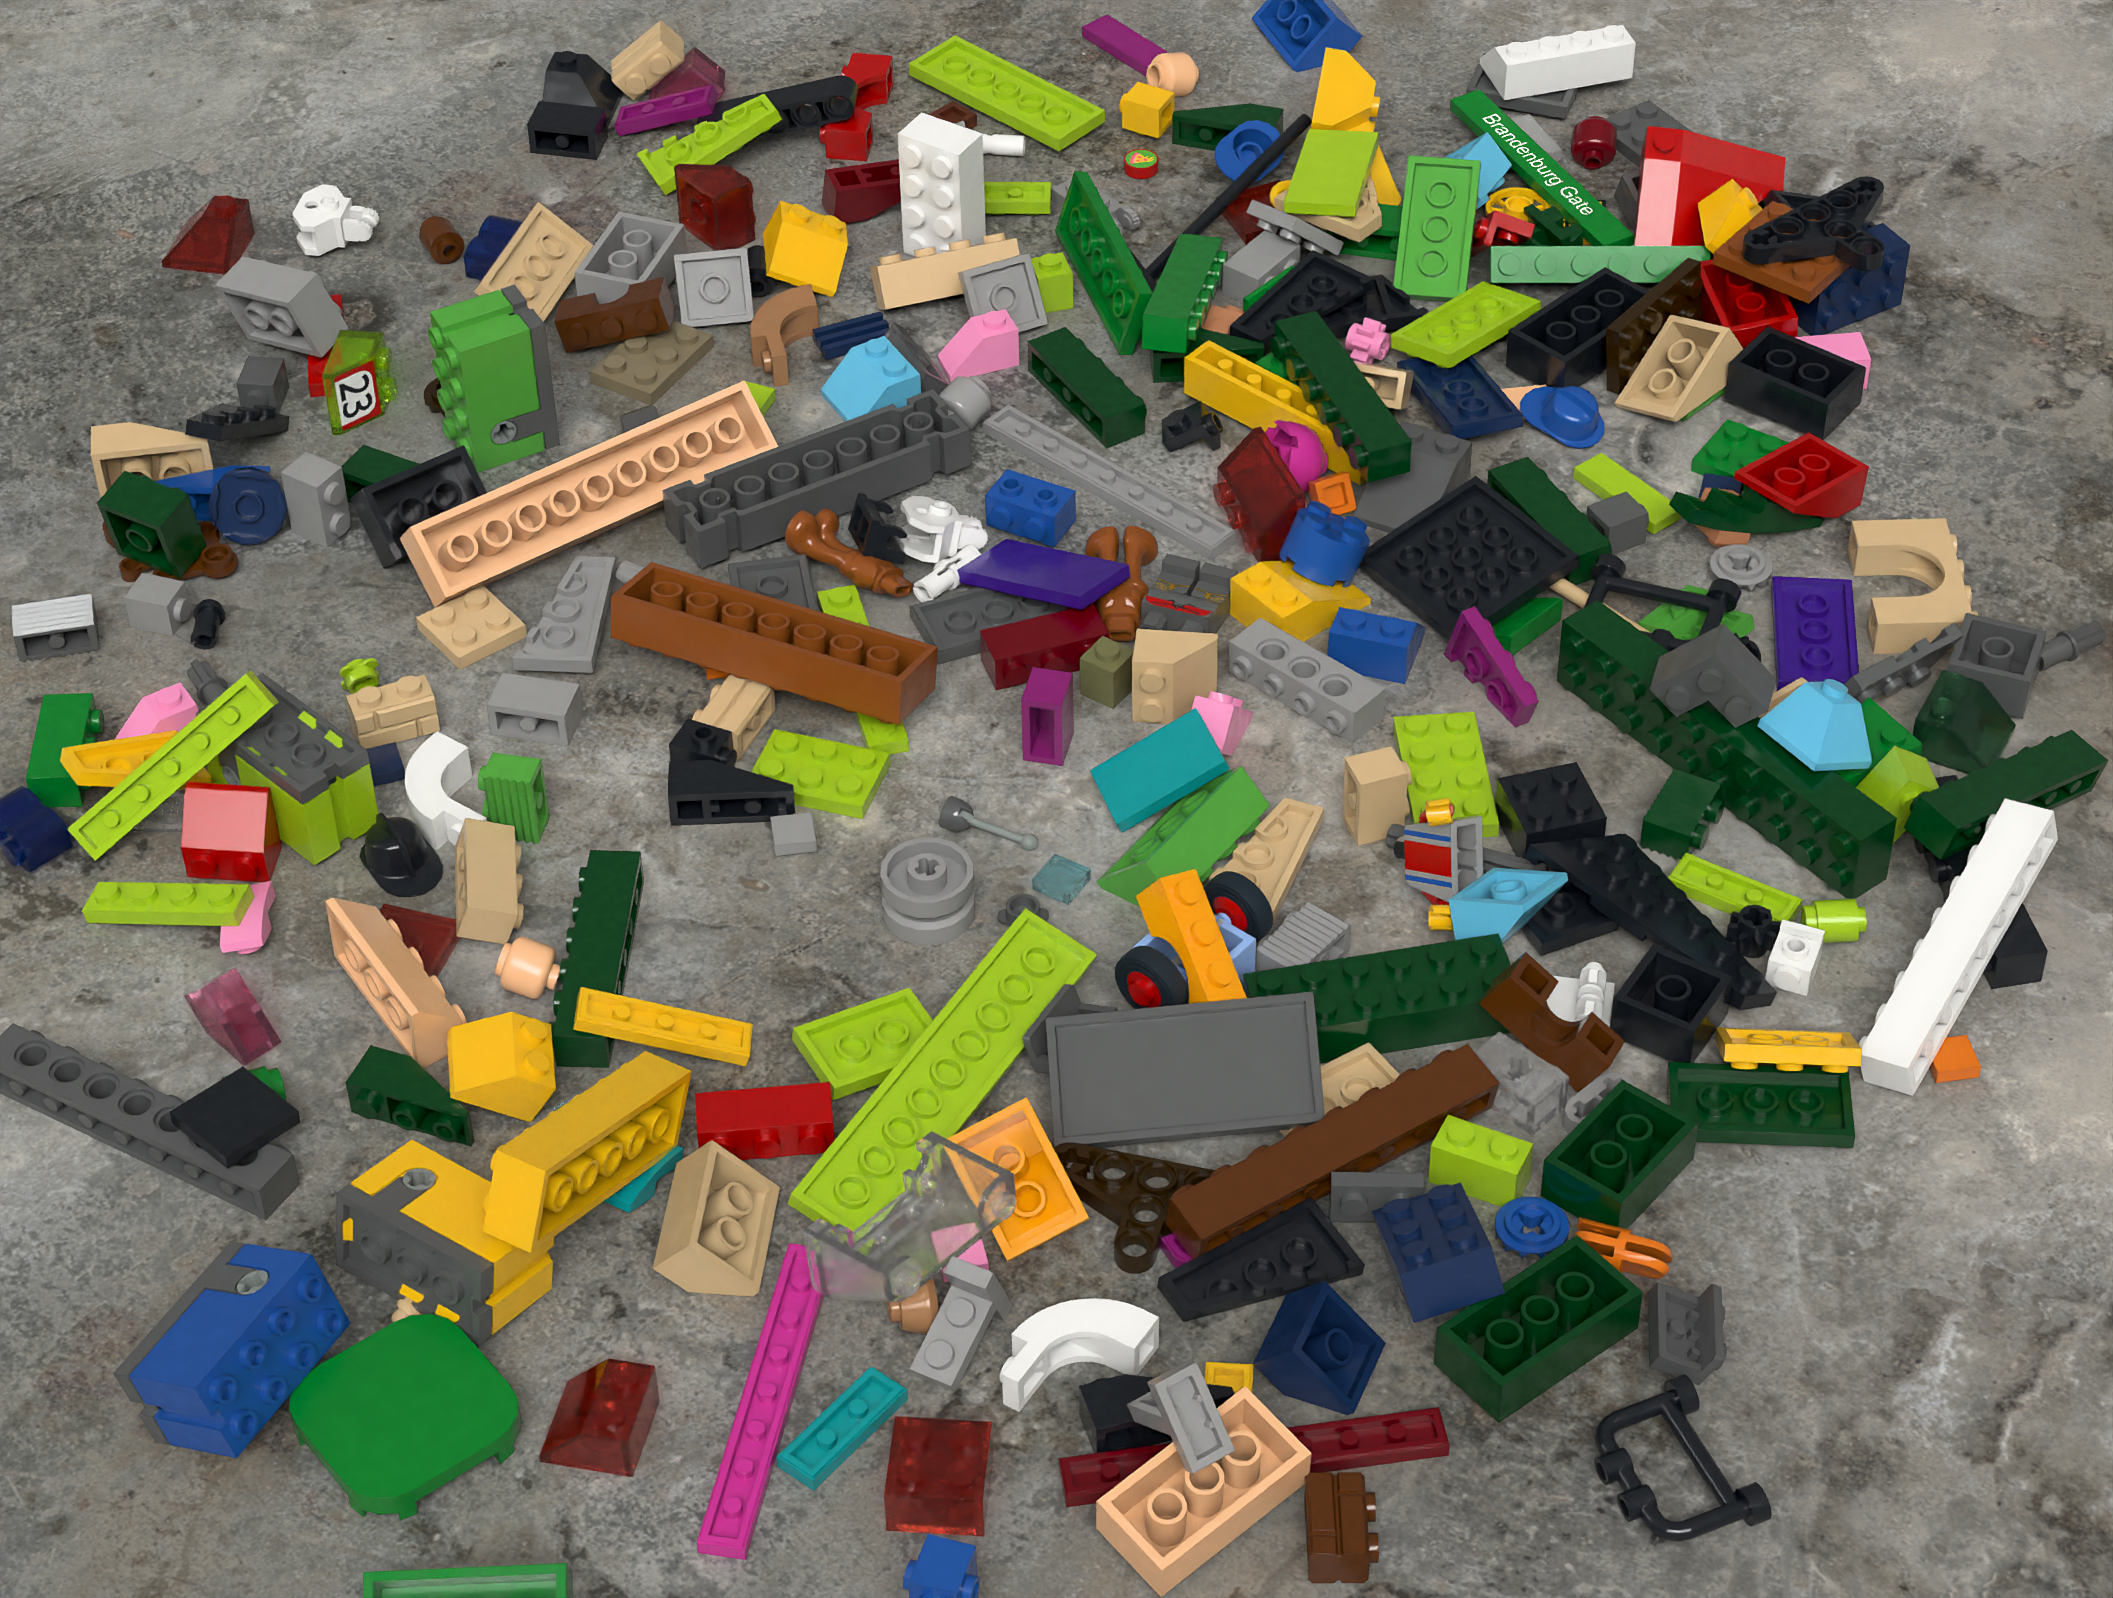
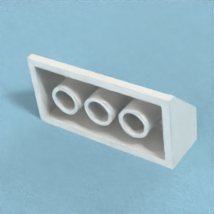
M1610 25L1602 29L1576 31L1568 35L1546 36L1539 40L1522 43L1512 42L1508 45L1494 47L1480 58V65L1505 101L1632 78L1636 43L1623 25Z

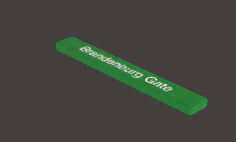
M1480 89L1450 99V110L1478 137L1488 132L1512 164L1511 169L1550 206H1555L1570 225L1576 224L1582 230L1583 237L1592 246L1633 245L1634 234Z

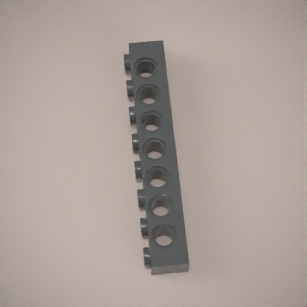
M12 1023L0 1035V1094L264 1220H267L300 1185L294 1154L287 1148L268 1143L227 1169L172 1123L170 1111L184 1103L177 1096L161 1093L149 1087L148 1084L140 1079H132L115 1071L106 1063H97L82 1056L72 1047H63L46 1039L38 1031H29Z

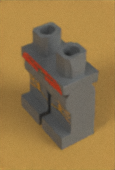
M1167 553L1162 561V571L1157 581L1149 589L1148 594L1145 595L1141 602L1140 629L1217 634L1230 613V578L1237 575L1238 570L1204 563L1200 570V561Z

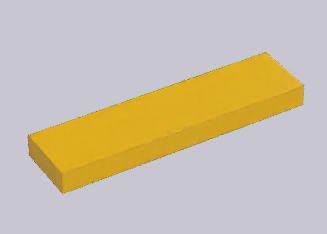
M581 987L577 997L573 1030L746 1066L750 1057L753 1024Z

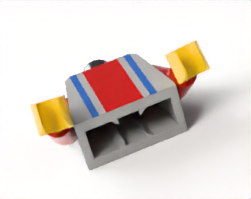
M1450 798L1426 801L1425 810L1420 814L1419 822L1407 824L1404 828V836L1399 837L1394 845L1395 857L1400 861H1405V880L1407 884L1421 890L1423 896L1432 904L1428 910L1429 930L1453 931L1448 900L1483 875L1482 816L1451 818L1455 812V807Z

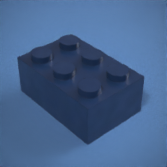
M1884 223L1866 229V232L1884 244L1882 266L1873 271H1861L1850 266L1809 304L1789 296V300L1798 316V326L1810 336L1824 335L1901 305L1910 244Z
M1461 1182L1454 1185H1438L1430 1189L1428 1193L1410 1199H1395L1385 1204L1383 1208L1372 1211L1386 1259L1414 1323L1505 1294L1492 1246Z

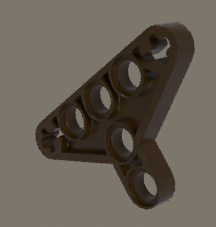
M1067 1142L1059 1144L1054 1148L1080 1201L1119 1226L1114 1240V1261L1118 1268L1129 1274L1143 1273L1152 1268L1161 1246V1238L1173 1233L1165 1223L1171 1196L1179 1188L1187 1184L1194 1186L1208 1179L1215 1171L1079 1143ZM1068 1163H1073L1071 1168H1066ZM1090 1166H1093V1179L1087 1178V1173H1090ZM1110 1168H1118L1126 1173L1125 1176L1116 1180L1105 1178L1102 1175L1105 1170ZM1153 1177H1163L1170 1183L1163 1188H1153L1147 1185L1146 1181ZM1148 1210L1155 1212L1158 1218L1151 1222H1142L1134 1216L1140 1211ZM1135 1244L1143 1246L1147 1249V1252L1141 1256L1134 1257L1126 1255L1123 1249Z

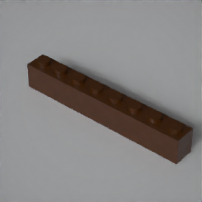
M1468 1044L1454 1051L1445 1050L1439 1053L1431 1063L1418 1070L1411 1068L1404 1071L1393 1083L1381 1089L1378 1087L1369 1089L1358 1101L1344 1108L1338 1106L1331 1109L1316 1123L1308 1127L1304 1125L1298 1126L1290 1131L1283 1140L1271 1146L1262 1145L1256 1148L1246 1159L1233 1166L1229 1164L1223 1165L1216 1169L1208 1179L1194 1186L1187 1184L1179 1188L1170 1198L1165 1223L1191 1258L1195 1259L1310 1197L1317 1201L1330 1194L1331 1172H1371L1434 1139L1447 1115L1468 1121L1491 1109L1500 1082Z

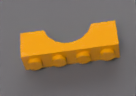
M1196 869L1161 877L1136 895L1151 936L1160 937L1170 943L1182 960L1189 984L1188 1004L1247 998Z

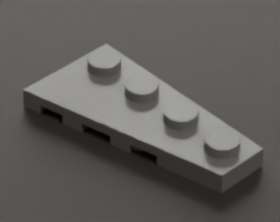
M575 557L557 586V595L554 600L546 603L542 610V619L536 627H531L526 635L525 646L522 650L517 649L512 657L514 670L593 673L617 570L615 557Z

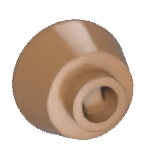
M918 1271L894 1285V1293L887 1294V1309L890 1322H898L900 1329L903 1331L927 1335L939 1311L937 1293L932 1276Z

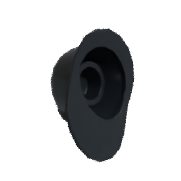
M383 813L376 815V823L367 831L365 844L361 848L360 859L377 884L387 893L398 897H416L426 894L435 888L442 878L443 865L439 856L420 833L417 825L408 818H387Z

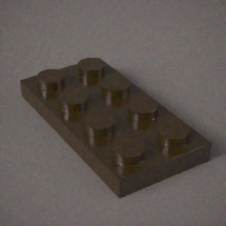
M1687 258L1606 328L1607 391L1621 394L1670 315L1702 321L1701 290L1703 279L1701 278L1700 261Z

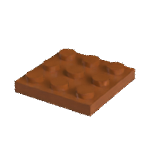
M1772 201L1714 252L1713 265L1809 304L1848 269L1850 265L1835 255L1770 264H1754L1746 261L1742 255L1745 234L1793 210L1786 204Z

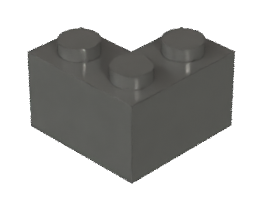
M1721 624L1660 656L1650 690L1676 717L1709 700L1736 728L1768 712L1776 678L1724 624Z

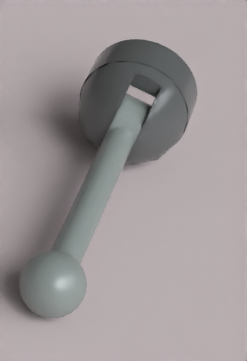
M950 796L942 808L939 818V826L941 828L961 832L972 825L1021 843L1022 847L1028 851L1034 850L1038 845V839L1033 834L1023 836L975 818L971 806L957 797Z

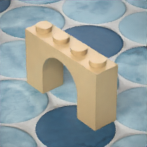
M1946 518L1852 521L1847 551L1854 576H1908L1924 582L1934 590L1921 596L1871 598L1867 631L1873 654L1904 653L1913 644L1924 638H1927L1929 643H1931L1941 633L1943 628L1953 623H1956L1960 629L1966 613L1978 615L1977 611L1971 610L1970 585H1964V563L1962 559H1957V538L1955 534H1950Z

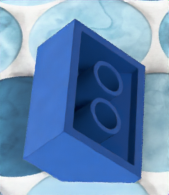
M1267 0L1252 17V20L1296 72L1321 67L1326 47L1349 52L1363 37L1333 0Z

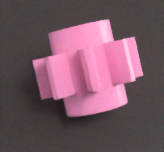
M1367 317L1364 318L1363 325L1354 323L1348 331L1345 342L1346 349L1352 351L1350 357L1355 359V361L1373 364L1374 359L1383 360L1391 344V335L1384 332L1386 325Z

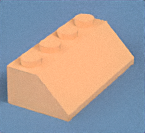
M331 898L325 901L335 958L407 1055L411 1056L423 1069L447 1057V1032L453 1026L467 1023L466 1018L457 1004L450 1005L446 1000L445 991L435 975L429 977L424 971L422 959L414 947L407 948L403 943L402 934L394 920H386L376 906L338 898Z

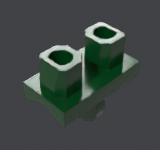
M1533 204L1524 208V214L1527 216L1528 222L1535 224L1531 238L1519 246H1583L1582 230L1576 224L1561 229L1564 227L1563 216L1555 206H1551L1543 211H1540Z

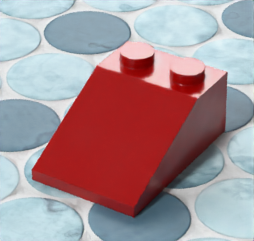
M1808 432L1735 471L1734 479L1795 514L1838 518L1861 505L1869 466Z

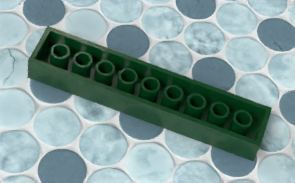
M1599 600L1562 620L1557 682L1566 690L1571 691L1594 711L1599 712L1622 732L1627 733L1643 745L1651 754L1656 755L1672 768L1721 784L1720 799L1725 801V808L1846 899H1856L1887 879L1897 817L1832 770L1813 771L1758 727L1761 719L1759 717L1735 728L1709 700L1676 717L1650 690L1658 659L1669 651Z

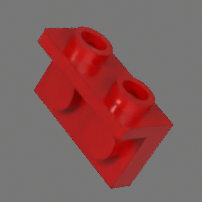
M1496 210L1492 211L1488 215L1481 217L1474 225L1471 257L1476 256L1490 246H1518L1531 238L1535 224Z

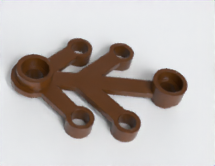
M203 521L200 522L207 547L202 550L201 554L183 576L178 578L157 569L152 575L182 580L203 574L210 578L222 579L237 569L238 558L228 545L220 544L219 530L213 522ZM103 522L102 527L105 540L115 548L107 526ZM125 558L119 563L121 578L126 582H135L141 573H145V570L153 569L129 558Z

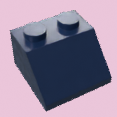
M1322 1281L1285 1296L1253 1365L1283 1395L1350 1415L1355 1412L1386 1343L1326 1281Z

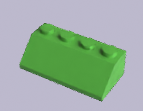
M1242 766L1229 770L1177 800L1096 882L1102 889L1137 906L1139 904L1136 895L1161 877L1196 869L1200 881L1203 882L1214 872L1212 865L1216 861L1229 856L1238 847L1235 841L1240 836L1243 837L1255 830L1261 823L1259 817L1270 804Z

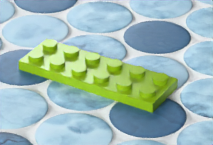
M956 35L909 63L910 76L1057 151L1066 148L1105 122L1104 109Z

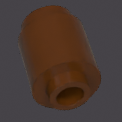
M432 216L421 224L420 241L437 263L450 264L461 257L464 251V241L448 219Z

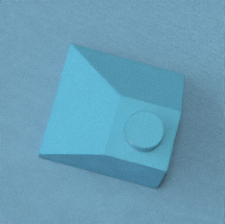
M1825 679L1824 682L1803 683L1759 721L1758 727L1813 771L1867 769L1872 763L1861 703L1847 693L1848 688L1844 684L1836 680Z
M1492 868L1448 900L1455 940L1499 933L1502 943L1506 942L1568 881L1567 873Z

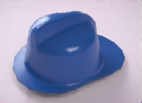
M1259 120L1246 121L1221 139L1216 146L1214 157L1217 166L1224 175L1235 181L1280 136V133L1266 122ZM1284 152L1253 183L1261 180L1277 167L1284 157Z
M1539 387L1526 393L1520 401V412L1527 422L1568 447L1578 449L1589 448L1597 444L1604 435V422L1599 413L1596 398L1582 387Z

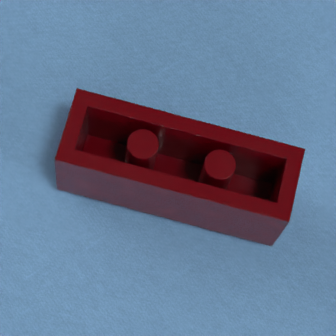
M1090 604L1082 610L1073 608L980 630L981 661L995 690H1000L1027 683L1033 667L1070 673L1080 671V657L1102 636L1110 639V633L1095 605Z

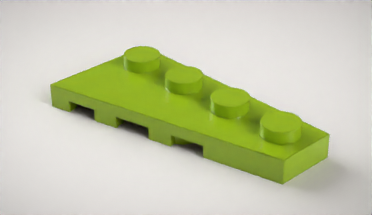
M765 94L724 112L723 119L718 122H707L706 120L694 126L695 132L678 140L676 135L662 141L664 147L652 153L647 148L636 153L665 196L672 191L680 189L687 181L701 172L711 169L715 163L730 153L740 150L744 144L759 134L769 131L773 125L782 120L777 109Z

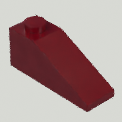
M899 159L825 170L822 205L828 215H832L846 224L867 220L901 202Z

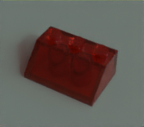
M1257 427L1217 467V484L1213 485V494L1219 507L1223 506L1227 512L1232 529H1237L1242 536L1245 550L1248 553L1252 552L1258 563L1263 561H1282L1279 552L1297 511L1305 508L1306 495L1262 427Z

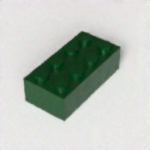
M1576 1235L1503 1283L1505 1294L1474 1303L1438 1326L1436 1330L1434 1365L1500 1423L1638 1329L1643 1291Z

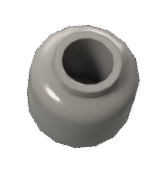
M957 376L939 395L948 404V415L956 413L971 430L978 425L992 408L989 388L982 380L975 376Z

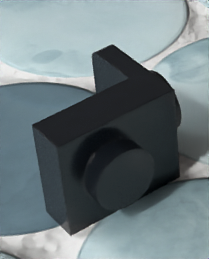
M1202 401L1182 410L1173 411L1162 419V443L1170 453L1202 437L1213 451L1221 448L1220 433L1223 432L1222 423L1215 412H1209Z

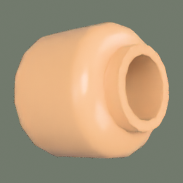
M1184 52L1158 54L1147 68L1146 78L1148 85L1175 92V97L1187 96L1194 90L1199 78V70L1190 55Z
M518 937L512 944L505 943L497 962L495 975L500 976V984L503 989L536 1000L543 995L546 988L555 990L560 977V965L555 964L556 951L552 946L526 937Z

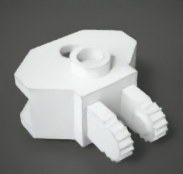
M323 184L303 193L292 213L293 220L301 230L296 237L298 245L305 255L320 256L337 247L345 248L348 241L366 242L373 234V227H376L380 218L373 208L352 206L351 198L344 197L337 186ZM312 205L317 206L316 208L312 209L307 208L308 206Z
M911 496L902 501L900 509L907 516L908 522L902 529L906 532L907 538H899L897 536L895 538L902 551L907 555L922 562L938 563L948 556H954L957 554V549H962L966 545H972L979 550L982 547L984 548L985 544L987 545L988 534L982 528L980 520L972 516L959 515L955 507L950 503L923 496Z

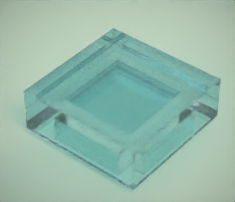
M1054 854L1032 879V890L1069 905L1091 880V869Z

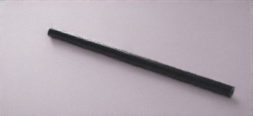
M1301 114L1181 234L1201 235L1311 125L1310 117L1306 114ZM1178 237L1146 268V271L1153 280L1163 272Z

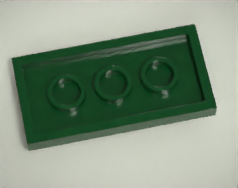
M1668 1062V1105L1699 1122L1696 1142L1853 1148L1855 1128L1849 1069L1845 1073H1832L1822 1071L1821 1068L1803 1067L1801 1071H1784L1776 1069V1066L1758 1065L1757 1069H1737L1731 1067V1064Z

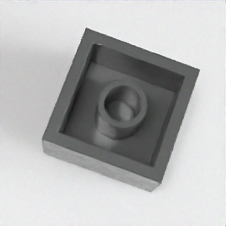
M1966 613L1960 628L1964 636L1953 648L1948 663L1942 700L2023 719L2040 667L2047 631Z

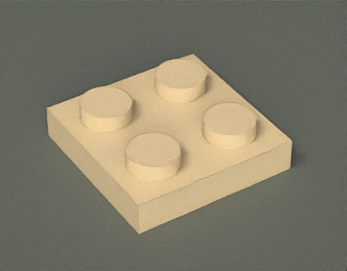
M484 585L416 617L418 630L460 670L525 638L527 635L526 625Z

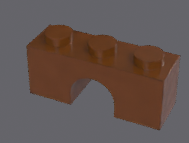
M661 277L630 284L624 296L609 303L599 304L595 293L560 300L554 323L565 351L569 353L670 330L676 308L665 278Z
M1525 952L1494 979L1479 1004L1518 1038L1526 1048L1548 1065L1561 1079L1568 1083L1576 1092H1579L1611 1066L1625 1041L1593 1012L1576 1022L1565 1021L1557 1017L1550 1010L1547 999L1559 981Z

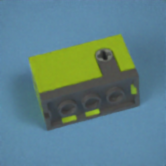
M261 673L257 678L279 703L207 764L208 772L214 784L270 787L280 840L315 866L340 850V842L345 838L355 840L376 823L378 808L368 752L364 747L264 673ZM204 709L197 712L196 716L199 715Z

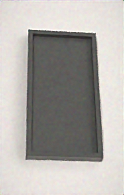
M1313 992L1046 1018L1054 1148L1059 1144L1067 1142L1102 1148L1290 1130L1302 1125L1308 1127L1321 1120L1325 1115Z

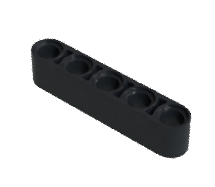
M842 75L716 102L713 113L698 117L696 125L706 120L707 122H718L723 119L724 112L762 94H765L777 109L782 120L773 125L769 131L759 134L750 141L847 120L853 115L858 86L853 79Z

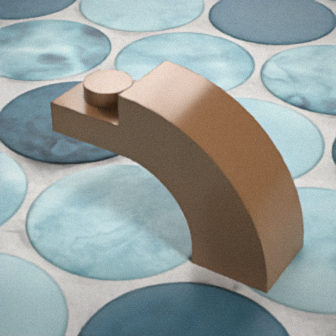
M811 284L798 286L777 294L765 302L752 319L750 336L753 366H762L764 373L770 372L774 387L789 385L785 349L791 343L801 338L813 336L812 329L819 328L818 307Z

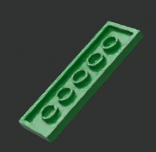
M1074 171L1055 232L1118 353L1121 355H1133L1137 341H1140L1142 338L1143 313L1153 291L1150 289L1142 274V270L1138 267L1130 248L1124 241L1119 228L1116 226L1108 207L1104 204L1088 172Z

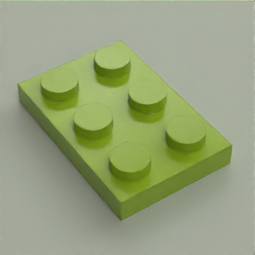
M774 729L751 772L792 784L794 787L795 805L863 819L891 765L890 753Z
M909 987L794 1027L792 1041L820 1082H830L831 1098L836 1100L881 1084L933 1020Z

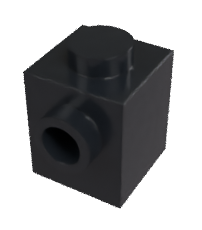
M687 719L669 743L671 761L713 760L733 767L736 763L737 752L733 749L732 731Z

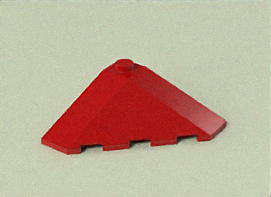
M1647 126L1641 152L1633 246H1705L1698 203L1733 179L1742 189L1745 187L1749 188L1759 204L1767 198L1770 190L1783 191L1786 157L1687 130Z

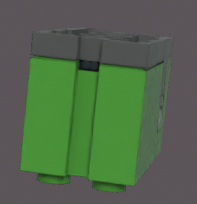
M515 284L502 288L501 292L496 290L431 311L432 328L428 329V337L433 349L436 351L437 357L432 360V365L441 384V389L437 390V397L442 409L445 411V419L441 420L442 429L449 441L454 440L457 448L465 446L477 473L533 455L545 449L559 446L560 440L545 324L533 308L529 309L527 307V300Z

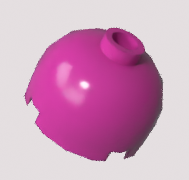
M1276 420L1274 421L1277 424L1276 428L1268 427L1260 446L1258 468L1265 469L1266 480H1260V484L1267 495L1285 498L1298 497L1308 492L1310 489L1309 481L1319 479L1326 472L1328 457L1324 452L1320 438L1311 428L1292 421Z

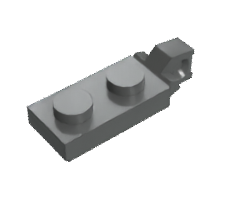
M893 322L884 336L920 374L921 393L933 389L940 395L949 383L923 347L912 340L904 327Z

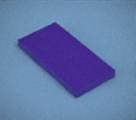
M1010 539L1003 540L957 570L960 578L959 582L962 584L1080 610L1130 577L1129 564Z
M1772 576L1771 599L1777 691L1801 677L1808 682H1824L1825 679H1833L1845 684L1852 676L1859 673L1852 580Z

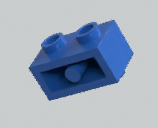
M1006 469L985 495L987 526L1052 547L1059 543L1076 521L1075 490Z
M928 1534L917 1561L911 1559L904 1574L903 1589L909 1590V1598H979L980 1577L977 1575L976 1546Z

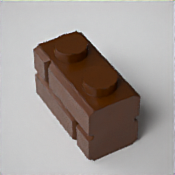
M1331 1472L1308 1473L1305 1476L1304 1492L1308 1581H1311V1583H1335L1337 1580H1340L1341 1583H1365L1369 1576V1563H1378L1379 1559L1378 1533H1368V1522L1376 1521L1375 1492H1365V1477L1361 1472H1339L1337 1475H1333Z

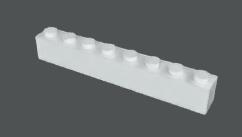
M2005 799L1997 814H1992L1989 817L1982 840L1979 845L1975 844L1969 852L1967 866L1961 876L1957 875L1953 879L1949 897L1943 907H1938L1935 910L1931 921V928L1926 937L1919 939L1916 943L1913 959L1907 970L1901 971L1898 974L1892 996L1887 1004L1883 1003L1879 1007L1875 1025L1870 1034L1862 1037L1859 1042V1046L1862 1048L1861 1071L1864 1082L1911 1096L1915 1094L2058 840L2054 811Z

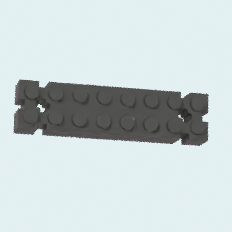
M931 389L907 398V405L897 408L894 404L888 405L704 474V481L694 485L691 480L662 490L666 526L680 543L686 542L687 552L701 568L729 558L728 551L732 549L745 552L785 537L789 522L799 511L805 510L816 516L821 510L828 508L839 516L853 511L858 493L865 494L868 499L879 501L931 481L932 473L936 471L947 475L972 465L971 429L956 413L948 415V404Z

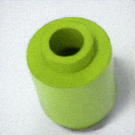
M1856 899L1813 900L1812 905H1802L1801 924L1824 930L1823 943L1857 942L1859 933L1866 932V911L1864 907H1858Z

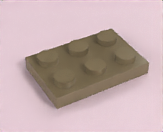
M672 320L670 330L623 340L590 371L591 384L645 404L653 405L714 347L713 335Z

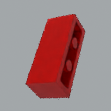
M830 1082L695 1093L698 1148L713 1140L740 1160L769 1159L773 1157L825 1153L835 1140Z

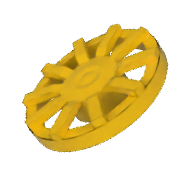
M1512 187L1501 189L1490 195V199L1486 202L1485 214L1488 215L1496 210L1528 222V218L1524 214V208L1533 204L1535 200L1542 204L1536 206L1540 211L1551 206L1532 189ZM1496 203V204H1498L1499 206H1501L1502 209H1501V208H1494V207H1492V206Z

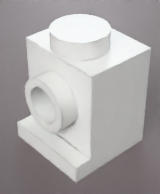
M1782 920L1779 934L1768 959L1765 980L1772 987L1807 996L1820 963L1825 931Z

